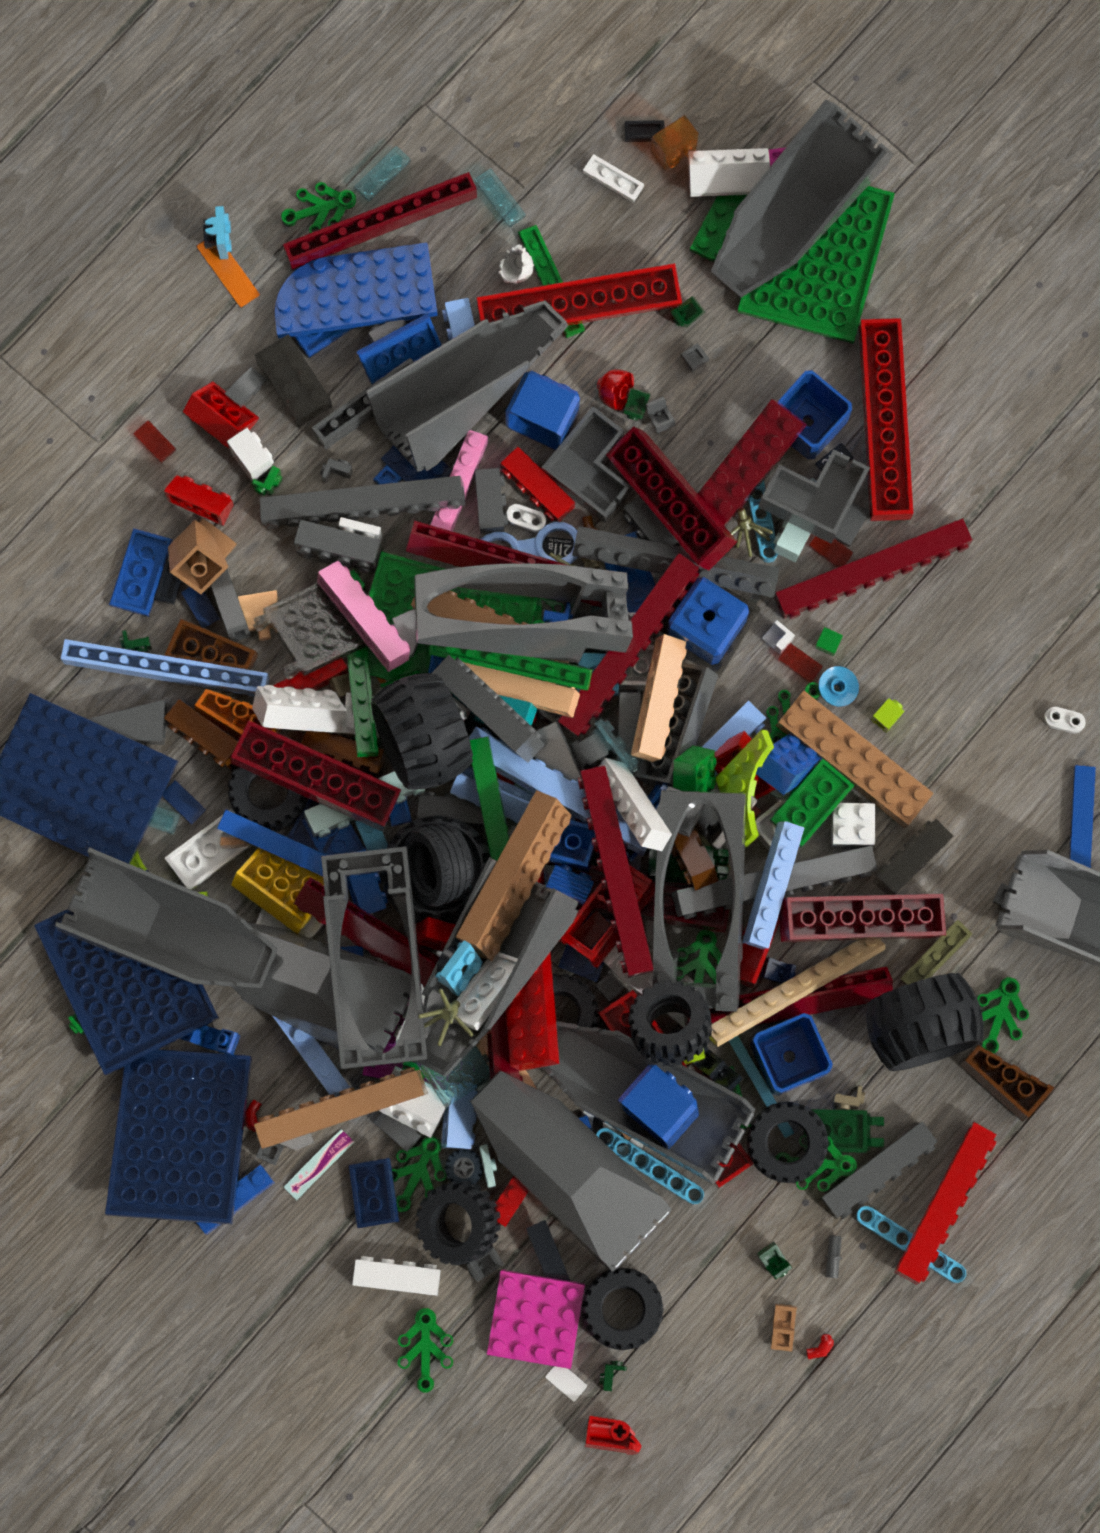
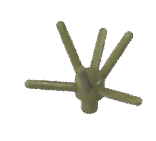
M740 508L737 510L739 516L737 519L738 525L730 533L734 535L738 531V542L735 547L739 548L742 532H744L748 556L752 557L748 531L754 529L767 541L771 539L764 532L772 534L773 531L752 523V517L747 516L745 508Z
M442 989L439 990V993L445 1004L444 1008L418 1015L419 1019L438 1015L426 1022L425 1028L442 1018L445 1020L437 1043L438 1046L442 1045L449 1023L452 1024L453 1019L469 1036H473L472 1031L457 1016L460 1002L454 1000L452 1003H449Z

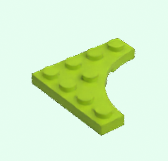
M760 730L716 777L721 793H746L745 847H748L759 836L754 811H751V796L755 794L757 780L754 778L758 767H762L765 759L774 748L767 730Z

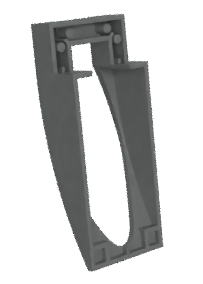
M492 564L418 574L414 577L417 643L575 663L580 662L585 648L626 652L633 638L632 622L628 620L626 592L628 590L627 573L554 564ZM460 587L569 601L571 614L575 615L581 599L599 601L602 603L603 617L586 616L549 623L506 625L443 618L430 613L427 606L437 596Z
M662 790L659 816L672 835L662 851L657 850L653 984L659 982L660 985L665 984V981H671V983H676L677 961L680 953L670 951L664 927V881L670 853L681 824L687 813L694 806L703 803L709 805L715 811L724 833L733 882L732 916L724 951L716 968V984L683 983L684 986H687V984L693 986L695 992L700 991L703 998L707 1001L709 1008H716V1011L737 1012L740 993V963L743 959L746 793Z
M407 847L321 856L325 896L323 898L341 1069L427 1060L424 1018H418V1015L424 1014ZM387 872L388 892L399 910L408 937L412 967L410 1000L400 1037L395 1046L386 1053H377L367 1045L356 1025L345 994L341 973L340 942L343 918L349 900L346 876Z

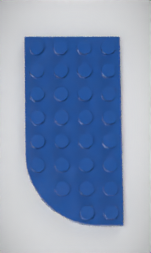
M428 243L328 256L301 266L287 278L276 299L275 321L278 339L384 324L390 321L413 320L425 314H428L429 317L438 316Z

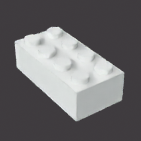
M272 685L257 686L252 706L261 726L266 728L334 733L342 732L347 712L336 692L332 690L315 691L311 688H305L304 690L293 687L276 688Z

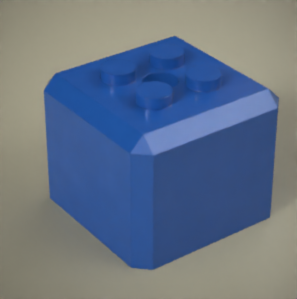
M813 370L805 371L778 401L799 419L803 420L809 417L813 420L814 424L806 426L791 445L808 460L815 459L847 424L852 411L851 402Z
M534 371L525 372L505 411L506 426L519 434L556 450L569 435L579 414V394L569 386L555 382L548 376L540 375Z
M697 578L669 619L667 627L668 636L686 641V649L711 665L718 664L746 623L749 614L748 605L707 578ZM706 611H711L714 613L715 618L712 621H706L703 618V614Z
M806 1013L756 1033L750 1044L770 1092L777 1096L826 1076L833 1066L812 1016ZM786 1051L794 1053L795 1060L788 1063L784 1060L783 1055Z
M648 1065L618 1099L621 1109L668 1150L699 1116L698 1104L696 1099L693 1098L692 1092L685 1085H678L676 1078L669 1071L663 1072L657 1065Z

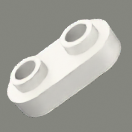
M519 504L511 505L507 510L508 522L511 525L531 532H538L546 525L545 515L540 511ZM515 513L520 514V518L515 519L513 518V515ZM538 520L540 523L538 525H533L532 521Z
M1051 707L1044 714L1045 724L1053 729L1076 734L1085 727L1084 716L1075 711ZM1052 714H1057L1059 719L1054 720ZM1072 719H1077L1079 724L1074 725Z

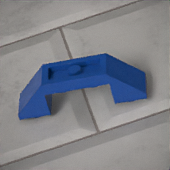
M204 1026L180 1039L209 1050L233 1056L241 1036L230 1030H219Z

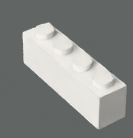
M361 1256V1260L355 1261L353 1286L438 1296L441 1270L437 1269V1265L424 1264V1268L415 1267V1262L403 1261V1265L394 1264L395 1260L382 1259V1263L373 1262L374 1257Z

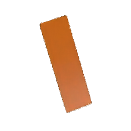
M204 241L197 245L198 250L240 307L260 296V293L230 252H228V259H220L218 249H205Z

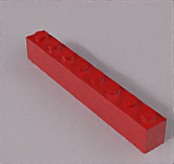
M975 1122L970 1125L894 1273L915 1285L926 1280L930 1272L927 1268L930 1262L934 1264L939 1255L937 1251L939 1245H943L947 1240L949 1234L946 1231L949 1225L953 1226L959 1216L956 1214L959 1206L963 1208L968 1199L966 1193L969 1188L972 1189L976 1184L978 1178L975 1175L978 1169L982 1171L987 1162L985 1156L988 1151L992 1152L997 1142L994 1138L997 1134Z

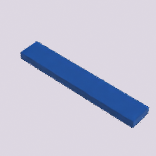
M1075 765L1069 859L1091 868L1096 767Z
M225 810L217 829L323 876L321 856H326L325 854Z

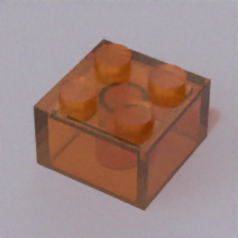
M684 115L652 136L651 153L664 170L668 167L673 168L680 162V159L685 156L688 157V151H696L699 133Z

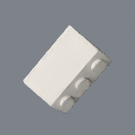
M395 1066L392 1074L395 1077L401 1076L400 1071L402 1069ZM425 1082L428 1094L378 1111L431 1138L443 1117L452 1095Z

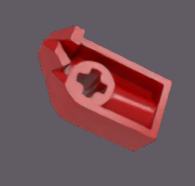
M427 917L416 924L417 945L443 952L455 925Z
M589 1416L585 1447L634 1455L639 1453L642 1445L626 1422ZM618 1428L621 1429L622 1433H625L622 1434L621 1438L617 1437V1433H614Z

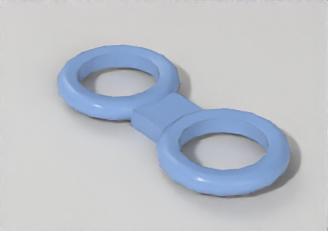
M552 522L539 530L535 538L517 541L506 532L494 531L486 534L480 540L487 542L504 541L515 550L556 561L548 556L542 548L545 537L554 531H564L573 538L575 545L577 530L565 522ZM572 549L571 553L561 559L571 564L578 557L572 556Z

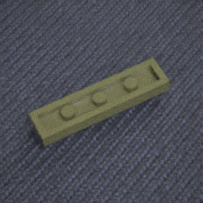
M957 920L946 931V936L940 937L900 980L905 985L919 980L931 978L968 940L972 933Z

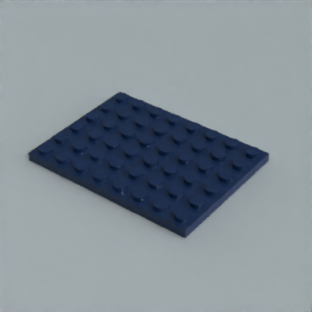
M30 693L0 755V816L89 857L88 849L92 848L130 864L179 761Z
M66 909L34 925L104 1075H108L219 1019L203 984L190 983L58 931L55 927L56 922L61 924L65 913L73 916V912Z
M156 1050L124 1066L105 1215L233 1224L252 1062L251 1056Z

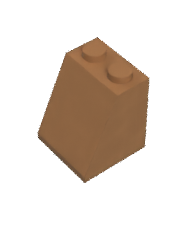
M196 520L168 546L170 573L200 594L228 568V564L211 531Z

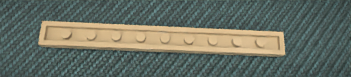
M881 940L855 941L739 1008L737 1012L734 1011L711 1025L712 1035L709 1039L717 1047L884 951L885 944Z

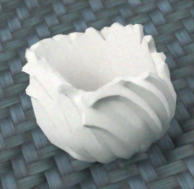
M520 244L507 250V259H502L499 265L500 271L498 274L502 276L505 283L517 284L518 282H523L533 273L534 264L532 257L526 252V248H522Z

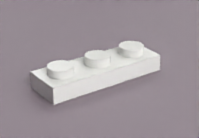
M594 154L583 169L585 175L633 203L644 188L642 182Z

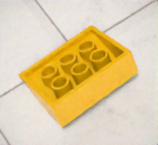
M258 848L236 872L231 886L298 934L313 916L300 911L298 906L293 903L310 877L323 885L324 879L321 875Z

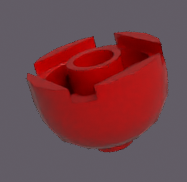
M621 369L610 370L597 382L599 399L605 406L611 409L622 410L625 408L629 389L634 388L633 374Z

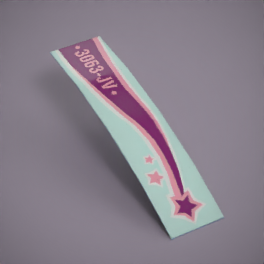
M341 1129L299 1170L284 1188L298 1200L354 1141Z

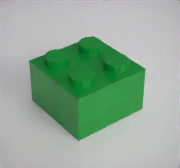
M692 745L674 760L673 788L693 792H710L714 789L716 785L715 767L717 764L715 750Z

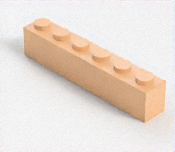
M665 634L655 639L631 751L632 756L655 762L662 759L665 754V740L670 732L669 721L674 713L673 702L678 694L677 684L682 675V660L687 652L685 649L686 641Z
M465 663L498 695L531 702L540 710L571 718L574 716L580 696L574 687L560 686L552 682L540 681L530 677Z

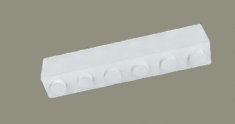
M604 758L599 767H606L614 805L642 847L662 851L672 835L626 764Z

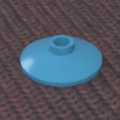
M835 666L827 669L821 675L818 688L821 697L828 704L843 707L855 700L859 691V683L852 671L845 667ZM834 685H838L840 691H835Z

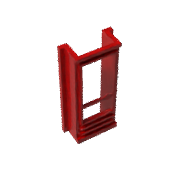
M629 865L641 914L655 896V885L651 879ZM601 883L578 911L573 923L559 940L562 944L565 945L567 943L585 956L590 964L597 969L616 946L615 941L619 940L617 932L613 933L612 926H610L592 950L576 940L572 935L599 901H603L606 904L604 895L607 891H603Z

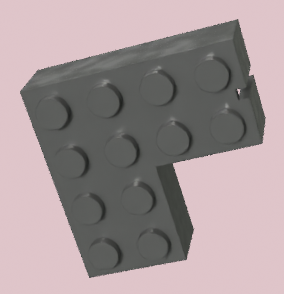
M592 407L545 462L542 470L565 493L605 523L616 510V505L619 506L628 496L631 486L602 464L607 458L606 454L624 437V430L595 407Z
M834 449L816 482L779 465L758 507L832 543L870 467L853 459L849 470H846L845 468L850 457Z

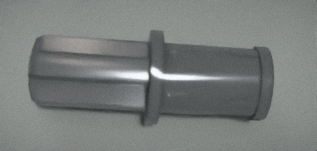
M831 1235L829 1237L828 1255H825V1258H827L825 1277L839 1278L840 1259H842L840 1257L842 1242L840 1236Z

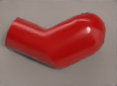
M254 1099L246 1109L245 1125L248 1130L256 1132L254 1124L259 1123L256 1113L262 1104Z
M823 1334L818 1347L806 1349L808 1360L828 1355L834 1345L831 1335Z

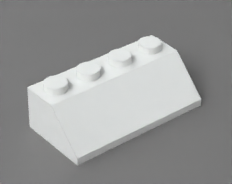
M768 148L688 151L690 196L748 195L770 168Z

